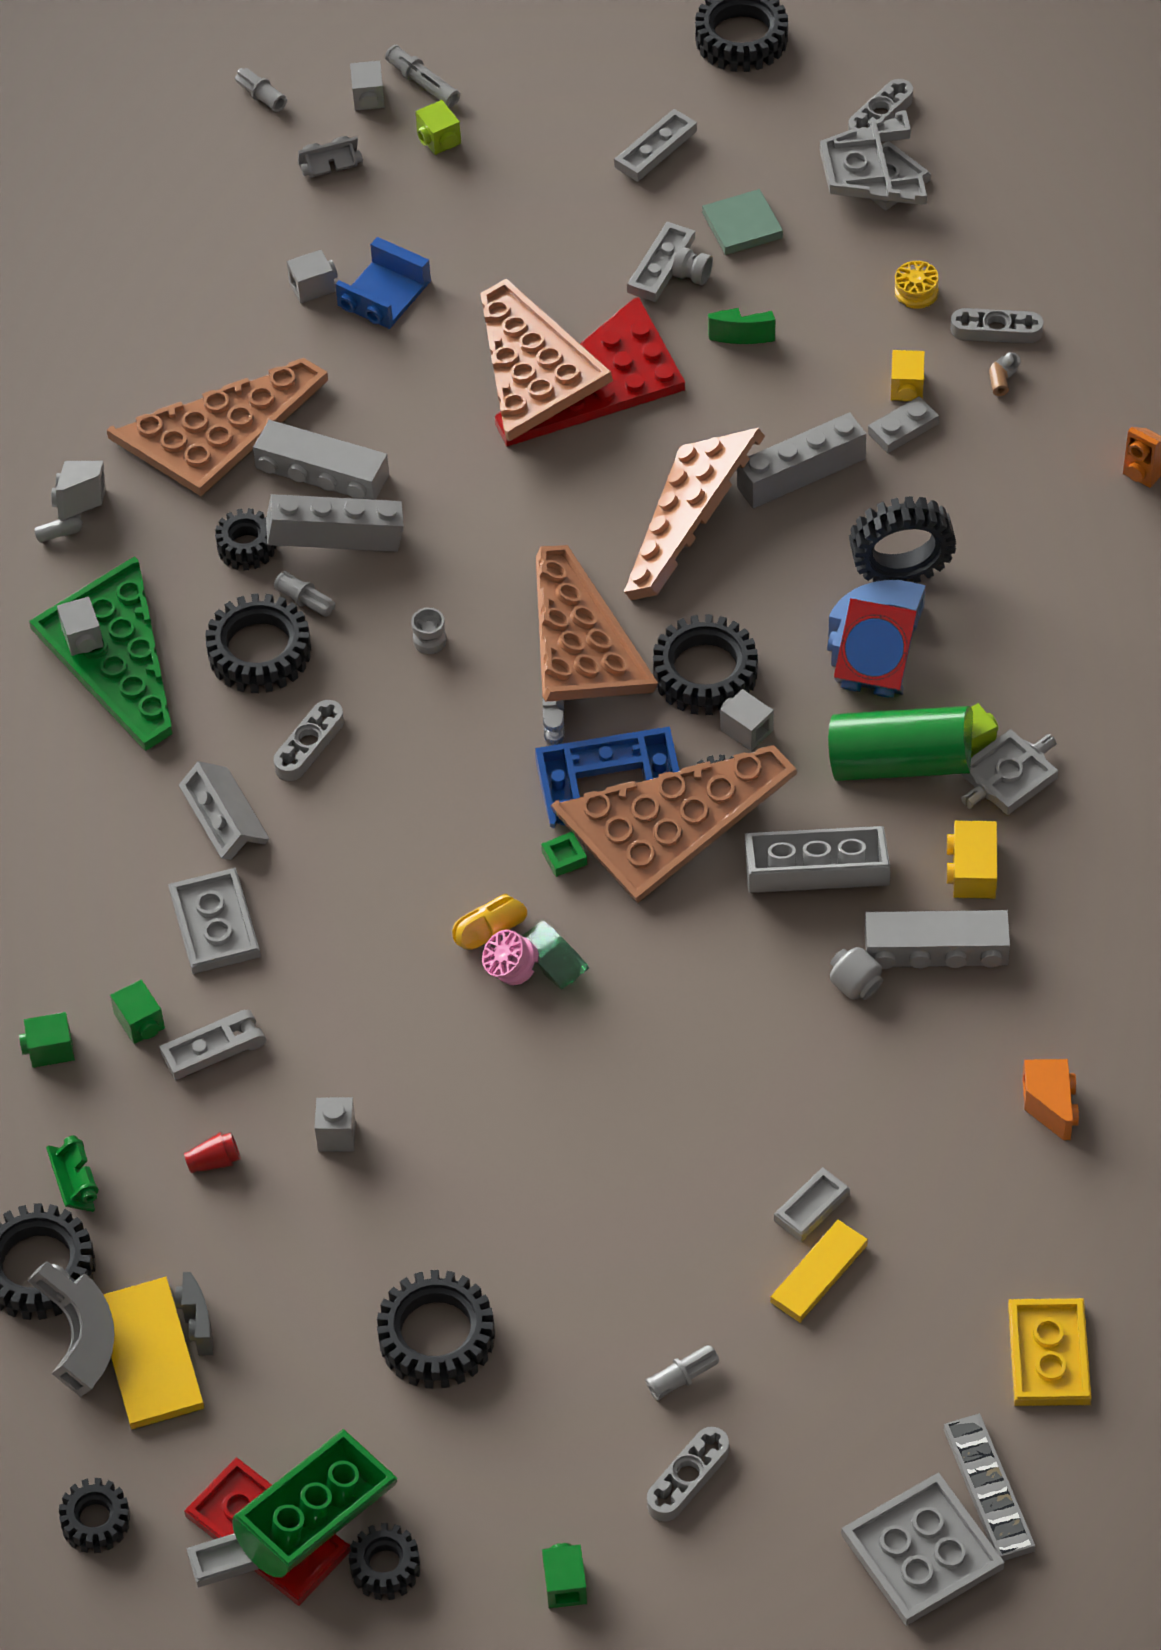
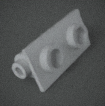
M342 136L334 139L332 143L324 145L313 143L303 147L302 150L298 151V165L301 167L302 175H309L312 178L331 173L329 166L331 161H334L336 171L357 167V163L363 162L360 150L357 151L358 137L349 138L348 136Z

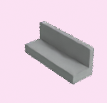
M198 761L181 781L179 787L220 857L232 860L247 841L266 844L269 837L229 769L224 766Z

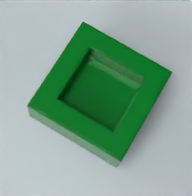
M573 831L541 844V852L556 877L588 865L587 856Z

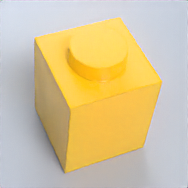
M892 350L891 400L912 401L919 396L923 399L925 351Z

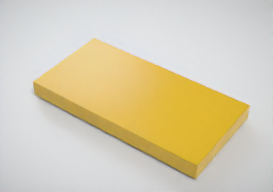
M167 1276L103 1294L109 1305L114 1323V1345L111 1359L131 1430L205 1409Z

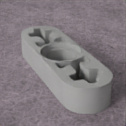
M904 79L890 81L850 117L848 130L855 128L857 131L865 129L866 126L867 128L871 127V122L880 118L883 121L895 118V113L903 111L911 105L913 101L912 84ZM876 108H885L888 110V112L885 114H877L873 110Z
M962 308L952 314L950 330L952 335L960 340L1034 343L1042 337L1043 319L1039 314L1030 311ZM993 322H1000L1005 327L996 330L988 325ZM962 323H968V326H963ZM1011 324L1015 325V329H1011ZM1026 326H1032V329H1026Z
M323 700L317 703L274 755V766L276 775L280 779L294 781L302 777L340 731L344 724L342 707L338 702ZM307 735H313L318 738V741L312 745L300 743V740Z
M706 1427L700 1430L650 1487L647 1493V1508L653 1518L659 1521L675 1519L725 1462L729 1455V1439L722 1429ZM715 1441L718 1442V1451L714 1448L710 1449L705 1455L704 1464L700 1458L705 1453V1442L710 1445ZM692 1466L698 1470L699 1476L693 1481L686 1482L681 1480L677 1473L682 1467ZM673 1485L676 1490L671 1495V1506L666 1503L661 1507L658 1506V1497L661 1499L667 1498L672 1492Z

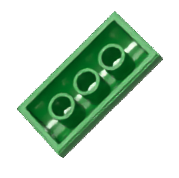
M970 706L833 714L829 724L828 748L830 766L835 781L969 774L971 771L972 708Z
M342 1429L233 1516L232 1524L236 1539L248 1558L259 1569L273 1577H283L393 1488L398 1478L346 1430Z

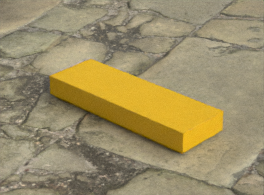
M837 1220L770 1296V1303L801 1323L867 1247L868 1239L840 1220Z

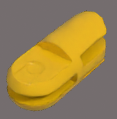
M505 893L458 919L452 929L453 940L463 949H477L486 944L499 931L509 930L522 923L527 917V908L523 903Z

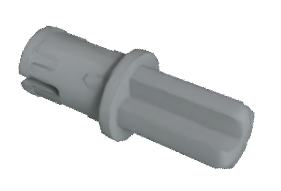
M240 68L237 71L236 82L249 91L254 100H261L274 112H279L285 107L287 103L286 96L272 87L268 79H261L248 68Z
M287 571L281 572L274 582L275 590L295 600L296 605L300 607L307 606L324 617L329 616L335 608V602L315 590L314 584L302 582Z
M706 1345L682 1360L674 1359L672 1365L645 1379L651 1394L658 1401L684 1384L687 1386L691 1385V1379L719 1363L718 1354L712 1346Z

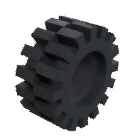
M248 508L247 513H243L242 509H237V515L234 516L232 512L226 514L227 520L224 518L219 520V526H216L215 529L217 550L220 559H223L224 564L227 566L232 563V568L238 570L239 566L243 565V571L249 570V565H254V568L257 569L260 568V561L267 564L269 556H274L276 546L267 545L266 517L264 518L263 512L258 511L254 515V509ZM244 535L257 537L253 542L246 544L234 542L235 539Z
M88 1478L81 1480L83 1487L78 1488L76 1484L70 1487L71 1494L69 1495L65 1492L62 1497L63 1504L59 1505V1519L63 1536L66 1540L69 1539L70 1545L76 1549L79 1545L81 1552L88 1553V1549L93 1548L94 1553H101L100 1547L103 1546L110 1550L114 1547L113 1542L117 1541L120 1543L124 1538L123 1533L128 1532L130 1512L127 1498L124 1497L123 1490L120 1487L115 1490L114 1482L109 1480L106 1485L102 1484V1478H95V1484L89 1485ZM99 1504L108 1509L110 1513L109 1519L99 1527H87L80 1521L81 1512L90 1505Z
M381 1523V1530L376 1531L374 1525L369 1526V1534L366 1535L361 1531L357 1535L358 1542L353 1540L350 1546L349 1564L354 1584L358 1589L362 1587L363 1594L368 1597L373 1592L376 1600H382V1594H388V1600L395 1599L394 1592L399 1591L401 1596L407 1593L406 1586L409 1585L413 1588L416 1584L415 1576L419 1577L420 1558L415 1539L412 1540L411 1533L407 1530L402 1534L401 1526L394 1524L392 1530H389L388 1523ZM381 1551H392L398 1555L400 1561L394 1570L381 1573L371 1568L370 1560L372 1556Z

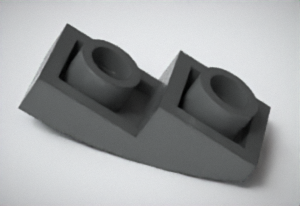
M183 1272L182 1286H176V1308L183 1310L185 1323H189V1341L196 1342L198 1355H213L212 1329L203 1293L192 1273Z

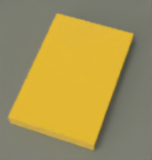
M1084 1298L1009 1299L1008 1314L1014 1406L1091 1405Z

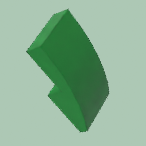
M739 308L708 314L709 340L729 344H759L775 341L776 319L773 311L741 317Z

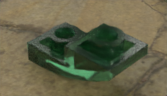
M544 920L522 935V937L527 938L536 946L539 953L537 964L543 974L561 990L589 969L581 956Z

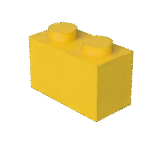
M955 820L954 834H947V855H953V863H947V884H953V898L996 899L997 821Z

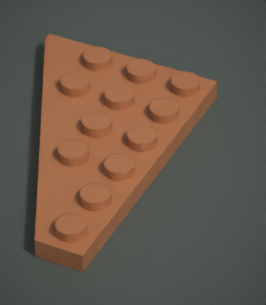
M504 279L480 293L503 428L508 441L513 440L613 381L610 370L509 280Z
M300 358L289 362L286 366L268 370L269 374L251 381L248 378H244L225 385L219 390L202 393L203 398L183 405L180 401L160 408L154 413L135 417L136 422L115 429L114 425L110 426L107 429L108 439L194 493L202 496L253 450V446L268 420L279 423L285 421L328 381V373L307 359Z
M541 546L536 555L542 696L545 702L653 693L658 685L657 680L569 546Z
M774 745L759 748L753 753L744 752L733 755L734 758L712 764L709 761L685 767L678 772L658 774V778L638 783L631 781L607 787L601 792L592 791L584 793V797L564 802L557 800L551 804V808L636 903H639L793 778L797 771L790 761Z

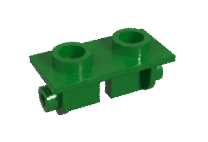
M72 1135L64 1139V1144L60 1148L48 1145L46 1149L65 1207L94 1212L93 1201L97 1199L96 1194L99 1189L95 1184L91 1168L83 1166L88 1161L83 1141L78 1139L77 1136Z

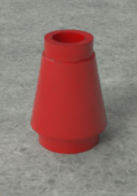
M220 1132L184 1153L191 1174L197 1171L201 1172L234 1166L233 1162L241 1159L238 1146L231 1132L224 1135Z

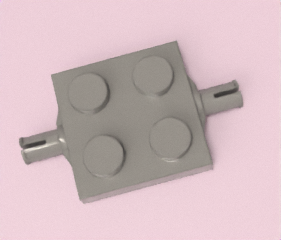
M1011 729L971 758V771L969 774H961L975 787L961 797L963 804L967 805V808L970 809L983 798L992 801L1005 814L1009 815L1058 778V769L1049 763L1044 756V753L1057 745L1055 738L1051 737V734H1046L1038 742L1032 744L1020 738Z

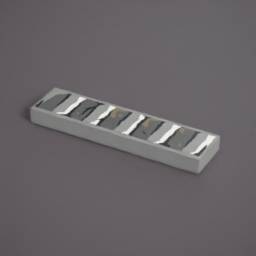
M980 1413L944 1424V1433L989 1542L1003 1561L1035 1552V1543Z

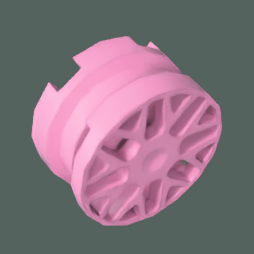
M503 930L493 935L486 943L482 953V963L484 969L491 976L499 978L505 984L514 986L524 983L535 972L532 968L534 963H538L539 953L536 946L527 938L522 937L515 931Z

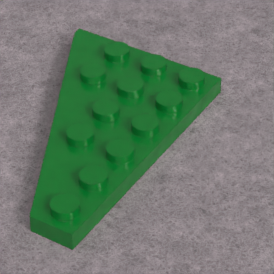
M135 556L29 620L30 629L145 751L173 734L139 560ZM89 597L100 626L104 647L71 656L61 628L57 605Z

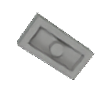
M919 396L868 425V434L889 453L938 425L939 415Z

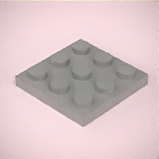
M939 1472L841 1529L842 1537L905 1626L1004 1569L1005 1562Z

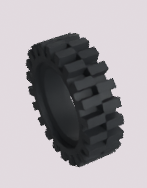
M705 0V5L701 4L699 6V12L695 16L696 47L700 50V55L703 58L708 57L710 64L713 65L718 61V68L724 70L727 64H730V71L737 72L738 66H743L744 72H750V65L753 64L756 70L762 69L763 61L769 66L774 63V58L779 59L782 56V51L786 50L788 42V14L784 5H780L779 0ZM741 16L758 19L764 22L769 30L764 37L758 40L740 43L721 38L715 32V28L723 20Z
M912 496L905 497V501L902 504H899L898 498L891 499L892 506L886 507L883 501L877 504V512L869 508L865 511L866 518L859 516L856 520L857 525H852L849 541L857 572L860 575L863 574L864 579L867 581L872 578L873 582L883 581L884 579L907 581V579L913 578L914 583L921 582L920 575L924 574L928 579L934 576L933 568L941 572L945 568L944 562L950 563L952 560L951 554L956 552V539L949 513H946V509L942 505L938 507V503L934 500L927 504L926 498L919 497L916 503H914ZM916 529L932 534L930 539L922 546L905 553L885 554L874 550L875 545L880 540L895 532Z
M257 593L251 594L252 602L246 603L245 597L241 596L237 598V607L229 601L224 604L225 612L218 609L214 613L215 620L210 619L208 623L209 630H206L205 637L210 667L212 671L215 670V675L219 680L224 678L225 685L230 688L236 682L237 691L244 692L246 686L250 685L251 693H259V685H265L267 693L273 691L272 683L277 682L280 689L286 687V676L292 682L298 679L297 670L302 673L305 671L306 662L310 661V651L312 650L308 622L305 621L303 612H298L297 606L293 602L287 606L286 599L283 597H279L277 602L274 603L273 594H266L264 601H259V594ZM255 624L274 625L284 631L289 638L287 647L278 657L262 663H250L236 658L228 649L229 642L239 630Z
M705 614V622H699L698 615L691 616L690 625H687L684 618L677 621V629L672 625L666 628V635L661 633L658 637V644L654 646L653 674L658 682V692L661 696L666 694V702L670 705L677 700V709L683 712L689 704L691 705V714L698 715L699 707H705V715H713V706H718L720 712L722 704L728 698H733L742 689L748 693L749 689L754 690L758 671L757 649H755V641L753 638L749 639V632L745 628L739 632V623L732 621L727 627L726 617L720 616L718 622L713 623L712 614ZM699 645H713L729 652L735 659L736 667L731 675L723 681L704 685L687 681L676 671L674 664L679 655L688 648Z
M34 1203V1212L28 1213L26 1205L19 1206L20 1216L15 1218L9 1210L3 1214L5 1223L2 1224L0 1222V1310L2 1311L6 1306L8 1315L16 1317L18 1311H21L22 1318L25 1320H31L32 1312H37L39 1320L47 1319L46 1310L52 1308L55 1316L63 1313L62 1309L37 1288L17 1285L6 1277L3 1273L5 1257L13 1246L26 1238L49 1236L58 1239L69 1249L70 1260L65 1270L72 1282L84 1273L94 1280L92 1272L96 1270V1263L89 1233L86 1228L84 1229L83 1223L78 1217L73 1220L72 1213L66 1209L60 1215L56 1205L50 1204L48 1212H44L42 1203Z
M430 1270L431 1279L424 1280L423 1272L415 1273L414 1283L411 1284L407 1277L400 1281L401 1290L399 1291L393 1286L388 1292L389 1300L383 1299L380 1305L381 1313L378 1312L377 1332L382 1357H385L386 1364L390 1370L395 1367L396 1376L403 1380L408 1375L409 1384L417 1386L421 1379L424 1380L425 1388L433 1389L434 1381L441 1380V1388L450 1387L449 1379L454 1377L457 1384L465 1382L464 1373L468 1372L472 1377L478 1373V1363L484 1366L488 1361L487 1352L492 1353L494 1347V1319L489 1299L486 1294L482 1296L481 1288L476 1283L470 1287V1280L464 1275L461 1276L459 1281H456L455 1272L447 1271L445 1278H440L439 1270ZM434 1302L447 1303L457 1307L468 1317L471 1324L468 1337L458 1349L440 1356H427L416 1352L406 1344L401 1335L403 1323L415 1309Z

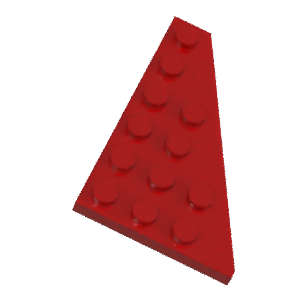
M639 297L628 302L580 343L611 371L613 381L511 441L506 439L500 411L495 415V425L506 447L685 391V380Z

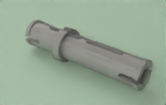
M397 44L387 50L385 60L402 71L403 77L408 80H414L436 98L443 100L449 108L457 104L460 99V92L426 68L421 59L416 56H410Z

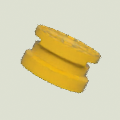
M920 260L910 261L901 265L895 273V297L897 300L906 305V307L913 309L932 305L939 295V279L935 267L928 262ZM914 265L915 269L911 270L910 266Z

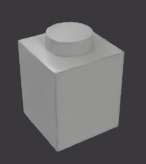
M380 61L350 63L355 111L385 108Z
M322 250L286 261L289 283L300 304L335 292L334 279L338 277L337 270L332 260L327 261Z
M89 597L57 605L61 628L71 656L104 647L100 626Z
M742 689L733 698H728L720 708V730L750 751L773 732L774 710Z
M353 1097L316 1098L315 1135L318 1152L354 1151L356 1118Z

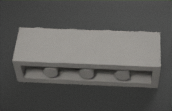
M850 412L748 456L750 460L745 467L737 469V488L751 507L756 508L866 458V432Z
M268 420L253 446L257 469L266 473H274L291 478L297 482L315 485L327 491L349 495L355 499L376 500L389 477L388 456L386 453L272 420Z
M271 494L266 517L267 545L398 552L404 527L402 501Z
M1008 910L866 912L865 949L882 966V969L891 967L925 968L928 966H948L959 968L962 966L997 967L999 965H1008L1010 950Z

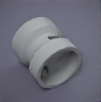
M681 247L674 258L672 275L680 279L691 277L693 283L703 286L711 274L713 257L705 253L697 256L692 249Z
M423 608L415 612L411 620L415 648L424 654L438 653L446 645L445 619L443 614L435 608Z

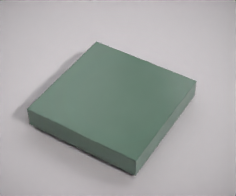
M760 189L702 206V213L725 255L783 238V230Z

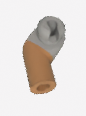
M1007 353L995 361L989 369L992 391L996 396H1003L1009 391L1007 379L1017 371V367L1021 364L1020 357L1016 353Z

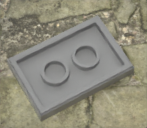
M236 868L168 884L192 974L261 957Z

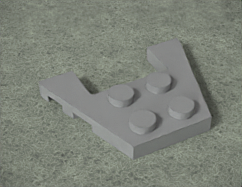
M906 110L895 113V118L883 121L882 118L872 121L871 127L857 131L854 128L820 141V153L830 194L919 205L927 204V193L922 176L890 179L881 144L884 141L910 139L911 128Z

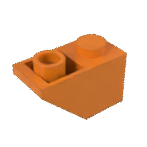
M1131 427L1128 430L1123 468L1124 475L1149 488L1155 484L1161 477V435L1147 428Z
M1068 1059L1024 1060L1022 1076L1024 1110L1062 1140H1071L1072 1126L1079 1125L1078 1104L1071 1103V1095H1076V1074L1069 1073Z

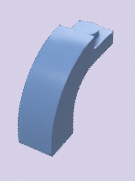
M883 580L862 585L842 597L829 615L827 651L832 652L831 666L836 667L850 598L915 610L918 612L920 619L925 604L926 586L902 580Z

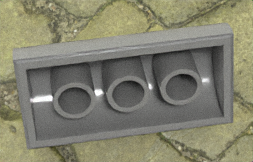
M884 826L745 834L746 873L749 893L889 886L890 862Z

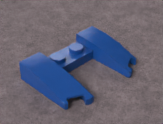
M670 726L535 748L536 766L551 828H555L556 824L566 826L552 811L551 804L557 800L564 802L580 798L577 778L641 768L644 781L658 778V774L679 771Z

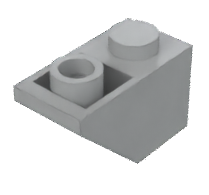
M64 461L61 473L56 474V488H52L51 491L52 507H57L58 519H67L102 505L106 491L103 461Z

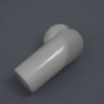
M80 514L35 527L37 540L42 543L78 533L83 524L82 520H80Z

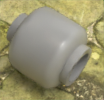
M855 947L849 951L842 949L830 962L833 966L830 973L831 982L850 999H868L883 982V978L880 977L882 966L863 948Z

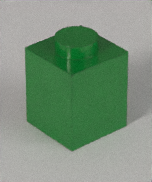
M142 979L110 994L114 1015L133 1044L144 1039H150L156 1036L159 1031L165 1029L162 1010Z
M66 1012L24 1019L25 1033L19 1034L22 1055L29 1054L32 1068L75 1061L71 1030Z
M558 1543L550 1548L542 1549L548 1608L587 1604L581 1544Z

